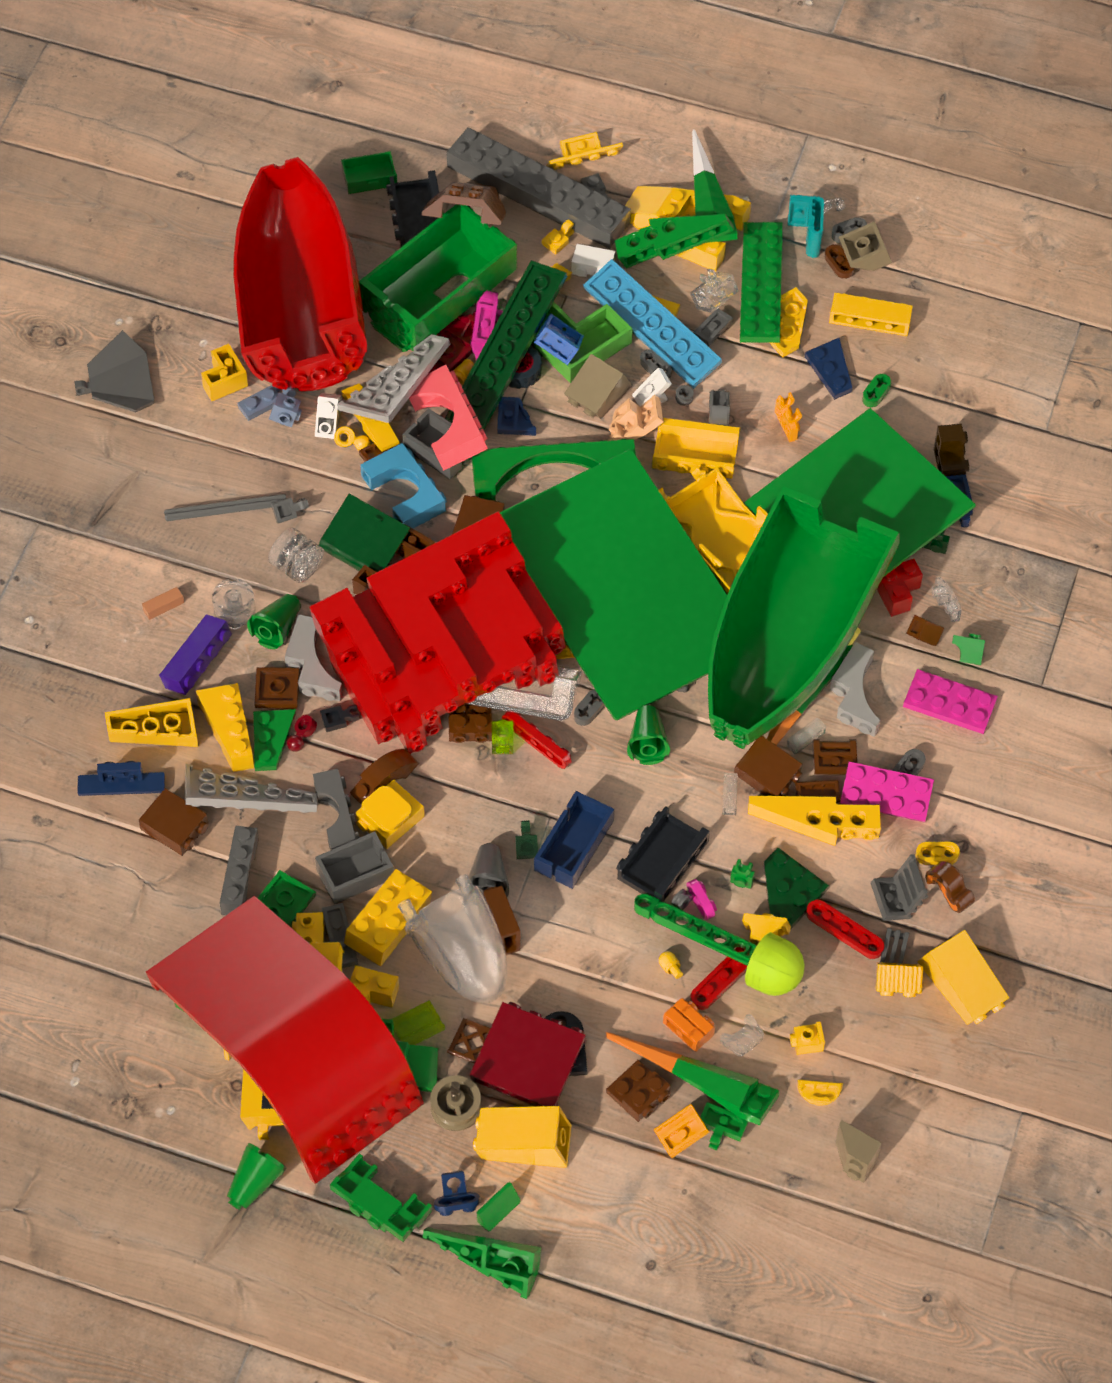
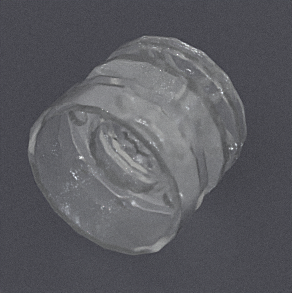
M289 528L274 542L268 560L270 564L280 571H285V574L297 583H303L319 567L324 550L313 540H307V537L296 528Z

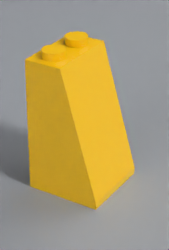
M965 930L931 950L917 961L918 964L923 966L924 972L967 1025L973 1021L977 1025L988 1018L986 1016L987 1012L992 1010L996 1013L1005 1007L1003 1002L1009 999V996Z
M560 1106L480 1108L479 1116L476 1118L477 1137L473 1140V1148L481 1160L567 1168L572 1125Z

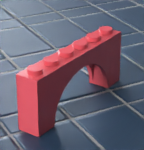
M444 365L428 373L409 397V400L415 412L427 407H444L454 412V419L449 430L443 437L431 444L443 470H446L487 450L488 448L484 441L488 440L472 406L469 405L470 402L460 382H458L454 370L449 371L447 365Z

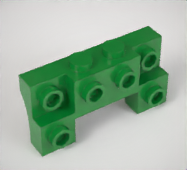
M359 1153L350 1165L330 1183V1190L349 1203V1209L353 1214L358 1217L362 1215L366 1218L371 1227L376 1230L381 1229L385 1233L388 1231L404 1242L416 1227L419 1228L431 1214L432 1205L429 1203L425 1205L418 1200V1195L413 1193L402 1206L399 1200L371 1181L378 1172V1167L375 1164L369 1165L363 1160V1155Z

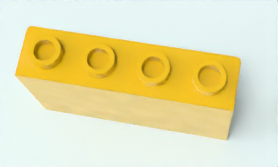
M663 418L664 422L658 426L652 458L653 469L691 473L690 469L698 465L700 471L706 475L718 467L724 478L733 479L739 427Z

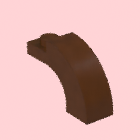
M396 749L388 752L374 761L360 774L362 779L350 791V794L362 805L363 801L379 787L387 786L393 780L406 779L419 765V762L406 749Z

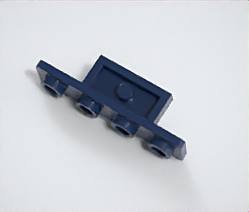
M105 762L97 764L98 774L78 776L77 793L78 796L161 793L165 789V773H143L141 762Z

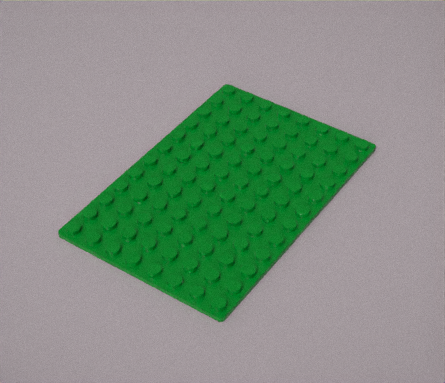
M627 450L500 512L511 530L513 543L524 558L527 573L563 628L566 645L614 720H620L638 711L640 707L649 705L708 675L713 636L727 594L632 450Z

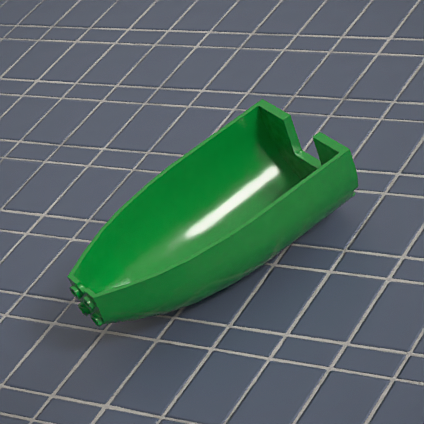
M782 486L734 578L713 636L708 673V707L710 725L715 731L714 736L722 741L727 739L733 742L736 747L745 749L746 745L771 731L793 714L817 690L840 659L860 624L899 547V532L860 517L857 522L856 533L824 520L822 502L820 500Z

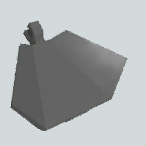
M123 330L87 364L90 382L83 380L74 381L77 396L92 393V399L133 412H138L154 404L147 353Z

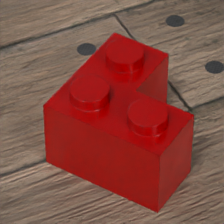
M914 558L902 562L885 575L877 588L891 617L910 611L913 598L910 591L921 587L923 574Z

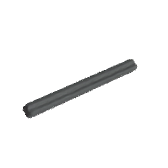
M278 494L164 510L166 521L272 508L271 503L285 499L286 495Z

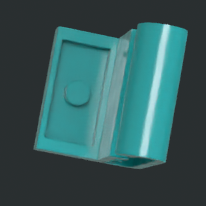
M790 195L787 226L807 227L806 254L811 258H817L820 256L823 234L824 199L817 196Z

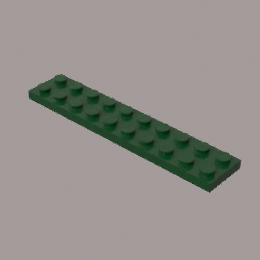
M533 260L530 261L467 376L462 388L483 430H485L562 288L567 278L566 272ZM449 409L445 419L450 423L453 422L454 412Z

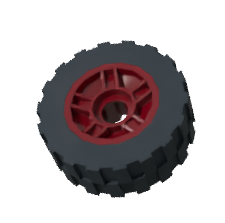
M530 346L509 384L511 388H528V386L534 385L541 376V356L537 350Z

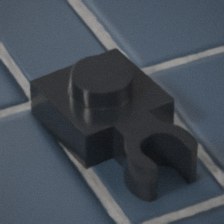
M341 705L320 710L325 731L330 732L347 727L346 721H358L360 719L359 713L351 714L357 711V706L351 705L346 710H342Z

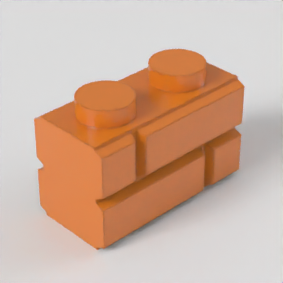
M683 998L679 999L663 1016V1023L695 1052L714 1035L715 1027L712 1019L706 1015L703 1017L693 1002H687Z

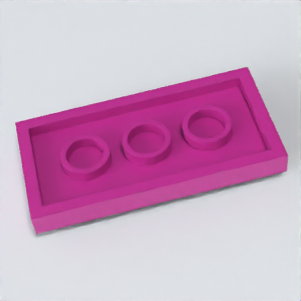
M917 669L903 707L984 734L998 696Z
M849 762L840 805H880V813L925 823L934 779Z

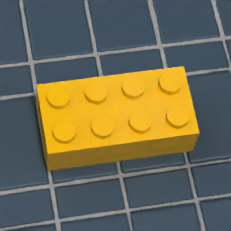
M395 869L346 929L344 944L381 967L428 908L433 891Z

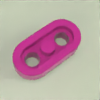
M697 879L687 882L688 892L693 896L692 900L705 920L715 917L716 905L712 899L709 900L703 882H698Z

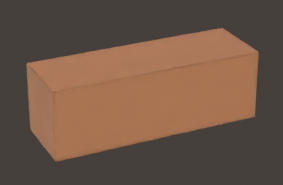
M175 587L142 603V607L150 620L183 604L184 599L179 589Z

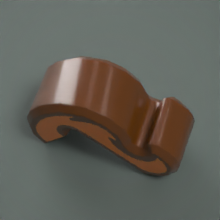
M940 861L926 872L925 880L927 884H938L954 912L961 913L974 904L975 897L972 890L966 888L961 873L954 865Z

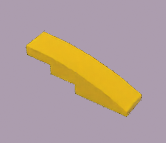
M358 383L342 390V397L347 401L351 398V393L355 390L360 391L363 387ZM354 414L361 422L363 431L381 451L400 444L389 423Z

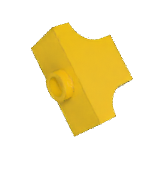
M744 913L742 922L745 928L751 931L750 941L755 945H758L761 939L768 933H774L780 937L790 933L791 926L787 918L775 917L769 913H762V915Z

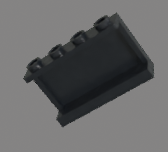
M435 170L428 171V179L394 183L393 176L389 177L390 184H386L387 195L392 198L389 199L390 211L394 210L392 223L393 226L397 225L394 233L395 240L400 242V247H403L438 219V217L422 215V211L427 203L439 194Z
M667 806L662 811H657L651 826L644 828L640 836L641 839L638 843L634 842L628 852L629 855L626 859L622 858L616 867L618 870V880L641 894H648L659 899L660 902L666 900L709 842L710 831L704 827L698 831L669 814Z

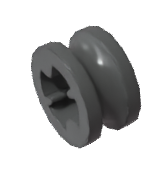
M679 386L675 396L677 403L683 406L691 404L694 391L690 386Z
M681 889L674 896L671 904L677 905L680 910H684L691 902L693 896L686 894L687 891L685 889Z

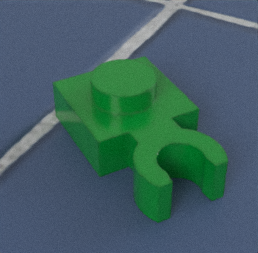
M738 859L731 871L730 882L734 883L737 887L751 889L755 871H752L753 864L749 862V865H744L741 863V859Z

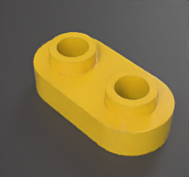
M923 842L918 845L915 856L917 861L923 865H936L940 861L954 864L959 859L960 849L953 842ZM923 854H928L930 857H924Z

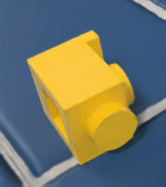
M821 1021L816 1022V1024L793 1028V1034H790L791 1047H795L797 1055L822 1052L824 1050L825 1039Z

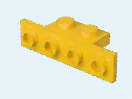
M597 132L561 140L559 144L563 157L549 160L546 166L553 168V170H558L566 164L571 163L574 166L581 164L582 160L589 159L590 161H595L606 154L608 157L619 154L623 144L618 143L601 148Z

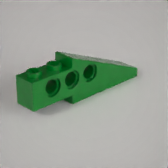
M726 214L649 219L650 226L615 240L618 259L627 269L658 255L662 260H665L734 231V227Z

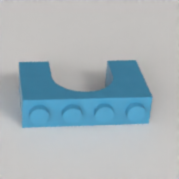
M403 443L360 464L361 477L371 490L395 479L409 480L418 487L417 493L412 498L392 507L393 518L397 521L415 528L446 512L445 503L447 500L445 495L436 489L434 480L431 477H427L422 464L415 461L412 451L406 449Z

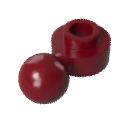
M302 715L297 719L294 726L297 733L290 736L287 740L289 750L293 752L300 751L304 746L303 738L309 737L315 732L317 722L310 715Z

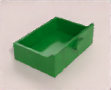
M390 151L341 159L348 195L384 189L386 184H390L389 177L391 176L394 178V183H397V173Z

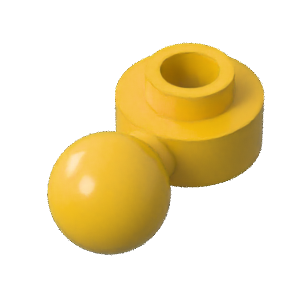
M340 427L334 433V441L339 447L345 448L354 444L356 449L360 450L371 444L370 439L365 435L355 437L353 430L349 427ZM341 434H345L347 436L346 441H342L340 439Z

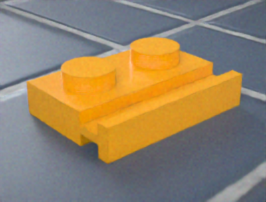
M690 1104L656 1127L654 1132L669 1156L673 1158L708 1134L709 1130L694 1106Z

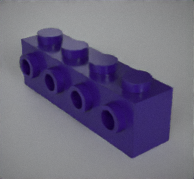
M208 614L204 616L159 674L165 689L182 695L188 693L201 674L205 672L211 661L218 655L224 644L230 639L232 633L227 621Z

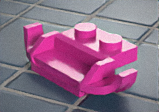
M487 290L476 304L471 340L472 351L475 354L476 360L503 312L502 310H497L498 293Z

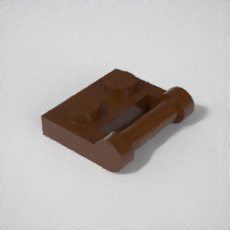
M813 739L814 774L846 775L848 763H858L856 739H849V741H820V739ZM820 750H849V752H820Z

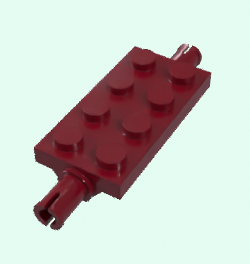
M476 311L467 316L460 315L436 334V336L448 338L450 345L429 373L444 365H447L449 371H452L473 353L471 340Z

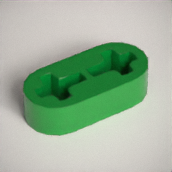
M876 375L866 387L862 397V402L865 406L870 408L878 406L889 392L891 379L888 375Z

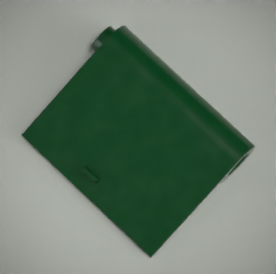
M349 493L320 539L319 549L357 571H360L366 565L372 570L379 572L391 566L392 559L411 528Z

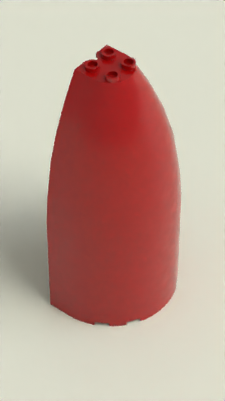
M299 157L285 160V164L282 166L270 164L261 167L242 207L235 238L234 287L241 354L250 371L259 380H266L272 383L273 387L286 390L288 387L298 388V391H313L327 388L347 379V375L353 370L356 371L363 363V357L365 352H367L359 279L352 244L342 216L328 189L313 170Z

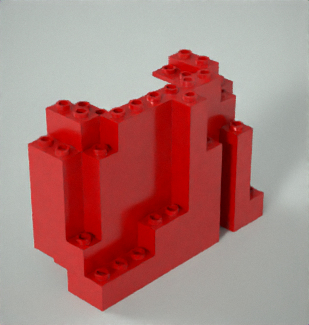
M499 511L367 577L369 589L352 596L349 589L345 588L309 606L315 628L327 647L332 667L354 705L357 706L358 712L377 744L388 742L397 735L404 748L410 754L421 751L428 745L426 737L433 736L443 729L440 719L441 715L451 713L465 703L473 702L478 696L490 693L504 683H510L515 679V685L518 690L523 687H529L536 680L540 687L553 683L559 678L555 655L560 654L566 649L563 628L527 573L524 558L513 543L511 530Z

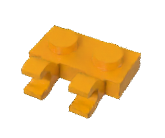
M791 392L788 393V397L785 399L779 395L775 403V413L789 442L797 440L798 431H800L798 421L802 418L799 408H796V412L792 414L791 405L795 400Z

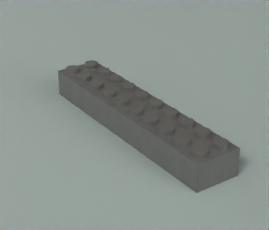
M469 127L466 128L447 151L448 168L482 185L495 187L501 195L561 225L567 219L574 223L572 227L574 232L608 249L613 246L615 240L630 225V208Z

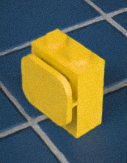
M395 780L391 781L387 786L379 787L363 801L362 807L356 811L357 826L369 834L376 832L381 844L386 849L424 818V806Z

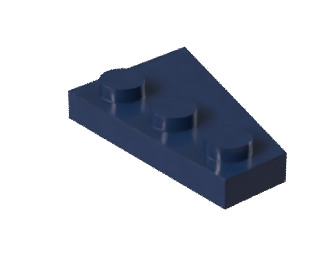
M839 338L805 352V359L834 400L852 392L853 387Z

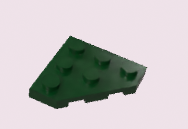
M778 847L764 861L769 914L775 917L787 918L791 930L806 914L808 904L813 900H819L829 889V885Z

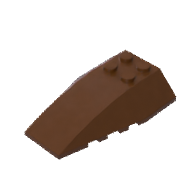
M452 182L432 198L422 211L423 216L442 218L448 206L452 203L482 207L481 223L501 225L506 216V210L495 187L462 182Z

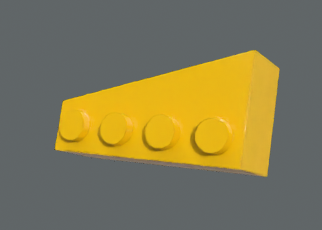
M238 683L197 690L198 705L203 711L205 719L220 744L232 771L253 769V755Z
M190 698L104 712L110 742L198 747Z

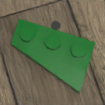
M296 709L253 711L255 771L277 770L287 736H289L292 722L296 716Z

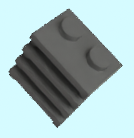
M910 854L894 877L874 878L871 881L883 921L911 919V913H915L917 911L916 907L923 904L922 899L928 898V892L923 884L914 854Z

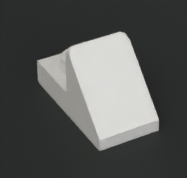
M657 368L632 396L640 407L654 394L663 403L668 400L664 392L672 383L664 370Z

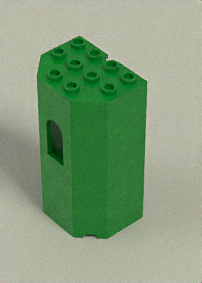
M456 204L445 212L442 218L435 220L359 281L362 310L364 313L368 312L372 319L370 323L373 328L402 352H406L409 349L414 351L416 345L431 334H438L475 304L487 290L491 291L517 270V244L512 238L505 236L499 228L489 227L488 224L481 223V216L475 213L470 206ZM462 275L468 278V280L443 300L434 294V292L455 276Z

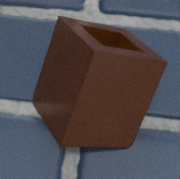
M914 615L906 634L932 646H937L944 627Z

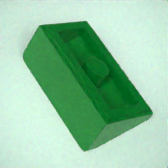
M507 1182L477 1211V1222L486 1231L490 1232L520 1204V1198L512 1183Z

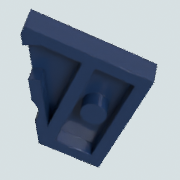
M502 397L500 400L497 434L536 436V427L531 423L530 416L527 410L523 408L520 397Z

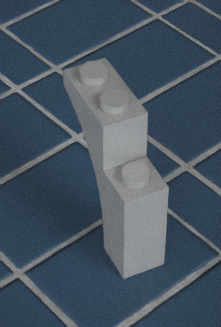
M298 614L285 653L286 667L299 668L301 670L298 681L299 693H303L306 696L322 697L328 701H341L342 683L331 677L317 658L315 648L319 633L315 628L313 618Z
M855 642L834 674L830 690L837 696L845 697L838 707L837 719L846 725L859 729L864 734L875 737L879 729L880 719L870 709L863 691V678L873 661L874 651Z

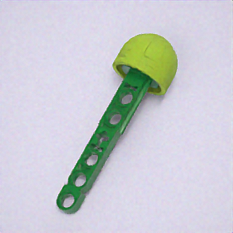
M640 894L634 899V911L638 915L647 919L652 918L655 923L747 965L745 983L751 988L767 995L778 996L792 991L802 980L805 965L800 950L792 942L774 933L766 934L758 945H755L670 904L660 902L659 899L648 894ZM645 902L648 903L649 906L641 907L638 904ZM660 911L667 912L668 915L660 916L657 913ZM679 920H684L687 922V924L679 925L676 922ZM722 938L725 940V942L718 943L715 941V939ZM741 947L745 949V951L737 952L734 950V948Z

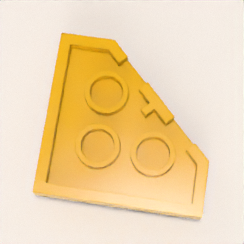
M796 287L781 295L780 343H770L782 358L799 349L808 300Z

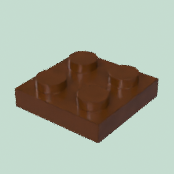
M257 667L255 708L297 709L299 668Z

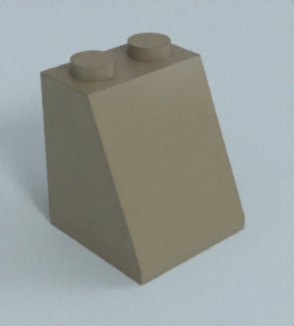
M590 354L564 394L568 398L567 402L576 408L581 406L584 408L583 412L592 418L597 416L601 419L629 390L632 384L622 372Z

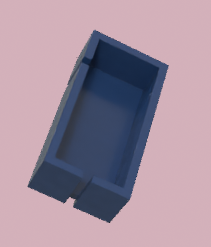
M575 791L566 809H564L534 858V871L550 879L555 876V881L573 889L613 824L614 808Z

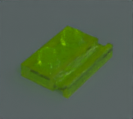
M430 1000L392 1018L394 1031L399 1040L408 1042L409 1045H416L445 1030V1025L442 1023Z

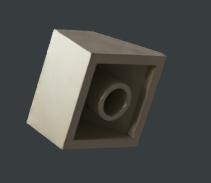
M875 221L839 237L849 265L852 268L875 271L892 263Z
M841 1120L836 1137V1146L843 1170L851 1179L864 1183L878 1161L882 1143Z

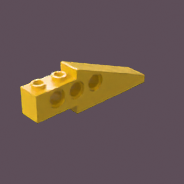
M749 796L748 814L833 846L836 845L837 838L844 840L852 838L873 840L874 838H879L881 829L880 805H836V797ZM854 822H859L861 825H856Z

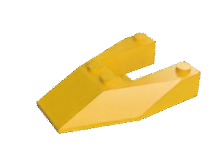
M637 186L625 206L631 209L630 223L640 230L650 226L649 219L695 216L694 190ZM724 194L734 216L736 229L742 231L744 222H748L750 218L751 202L734 195ZM721 241L703 243L679 253L677 256L716 272L725 258L726 243Z

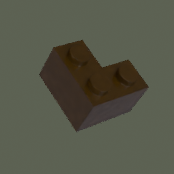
M962 423L937 426L933 451L937 468L945 477L964 475L966 472H969L968 459L965 460L964 457L966 452L965 443H968L967 431H963Z

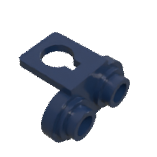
M464 1171L441 1174L444 1196L434 1200V1209L441 1216H449L456 1210H463L464 1212L475 1211L476 1207L480 1204V1196L475 1192L466 1191ZM451 1178H458L460 1180V1185L455 1192H452V1188L447 1186V1182Z

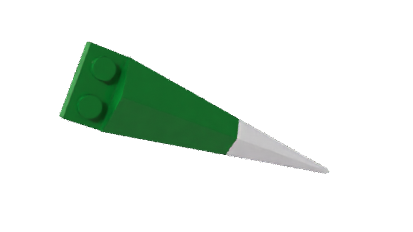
M693 129L695 216L726 214L733 224L734 231L706 243L738 240L732 211L697 133Z

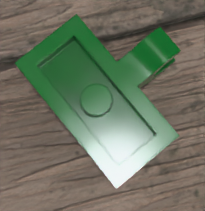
M708 1102L700 1116L707 1129L714 1131L709 1141V1148L716 1151L723 1135L740 1142L749 1124V1121L741 1119L732 1112Z

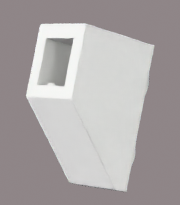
M321 393L318 396L315 437L334 439V433L338 428L340 410H338L337 404L341 401L342 395Z

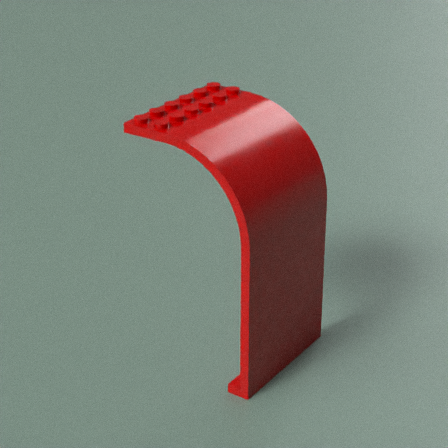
M255 896L146 971L152 987L156 991L161 989L225 1049L255 1082L287 1129L308 1176L314 1184L325 1178L424 1104L414 1076L400 1047L363 994L336 966Z

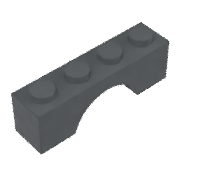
M338 769L313 774L318 803L333 807L339 814L337 821L326 829L330 850L360 838L358 831L354 832L353 826L356 825L354 813H349L348 807H351L349 794L345 795L343 790L347 788L345 777L340 776Z
M235 825L220 898L221 915L229 914L247 901L250 868L253 859L255 860L259 842L257 828Z

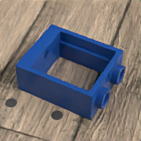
M550 314L540 328L534 343L568 365L579 350L584 336Z

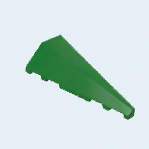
M430 1227L423 1230V1238L431 1239L439 1244L441 1249L444 1251L449 1250L459 1256V1260L485 1276H492L503 1283L502 1286L505 1288H511L520 1293V1297L524 1299L529 1297L540 1267L541 1247Z

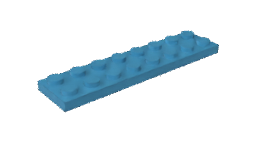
M612 259L583 285L584 289L603 306L608 304L632 328V333L666 361L693 389L722 363V359Z

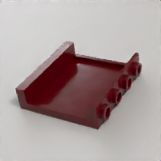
M502 1002L472 1068L470 1078L475 1083L535 1107L558 1106L559 1098L582 1045L587 1042L586 1035L579 1028L571 1027L570 1029L562 1026L563 1023L551 1018L547 1020L542 1018V1015L536 1011H524L516 1003L509 1002L507 1004Z

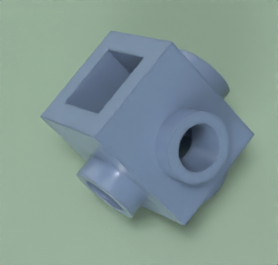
M278 392L269 420L292 428L294 420L299 421L302 412L299 409L301 400Z

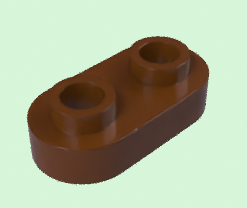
M835 244L828 246L825 250L826 262L838 277L850 278L854 274V268L850 267L843 248Z

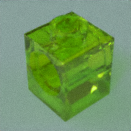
M492 721V754H513V721Z

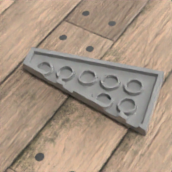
M431 334L416 345L414 351L408 356H401L398 359L399 362L393 367L389 365L367 381L366 387L351 393V398L347 401H340L337 404L338 410L390 423L450 345L449 339Z
M185 764L186 805L195 807L213 806L215 808L234 807L236 809L252 808L262 811L269 809L282 812H317L316 793L295 788L283 790L278 788L277 784L261 785L258 784L256 779L230 773L218 775L214 774L212 769L204 768L201 771L193 769L191 764Z

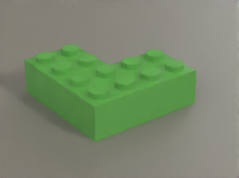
M553 302L542 325L550 314L563 321L584 336L579 350L570 363L566 365L534 343L537 334L531 345L571 383L590 354L605 361L632 343V328L608 304L575 323Z

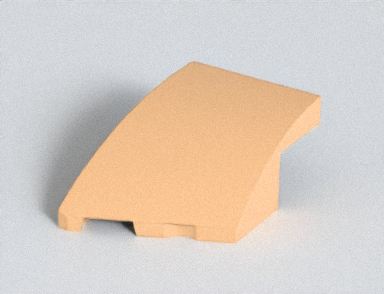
M654 394L641 407L628 398L614 411L613 420L609 427L611 435L606 441L620 439L636 440L657 428L664 422L660 398Z

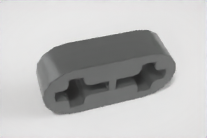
M856 217L833 226L831 237L835 242L841 243L839 237L843 233L847 234L867 225V222L863 218Z
M651 349L644 350L641 353L640 364L650 375L657 368L666 371L669 379L671 378V366Z
M595 689L588 692L574 710V720L578 725H589L605 706ZM592 699H600V702L595 701V703L592 705ZM587 711V716L580 717V714H584Z

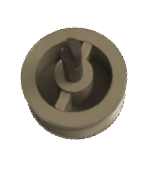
M458 1075L448 1076L440 1080L434 1086L430 1096L433 1119L439 1126L450 1131H462L471 1127L476 1122L481 1108V1095L477 1085L472 1080Z

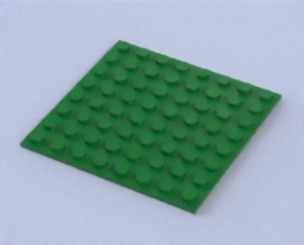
M871 408L744 502V505L755 516L759 506L769 513L782 486L820 500L822 502L823 519L857 533V522L862 517L899 532V547L884 576L976 507V504Z

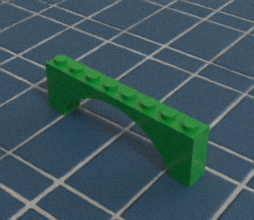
M634 439L601 440L598 442L583 441L553 445L540 444L538 446L508 448L499 447L484 450L471 457L475 496L486 500H496L497 493L509 480L527 469L542 464L568 463L590 469L627 450H632L636 455Z

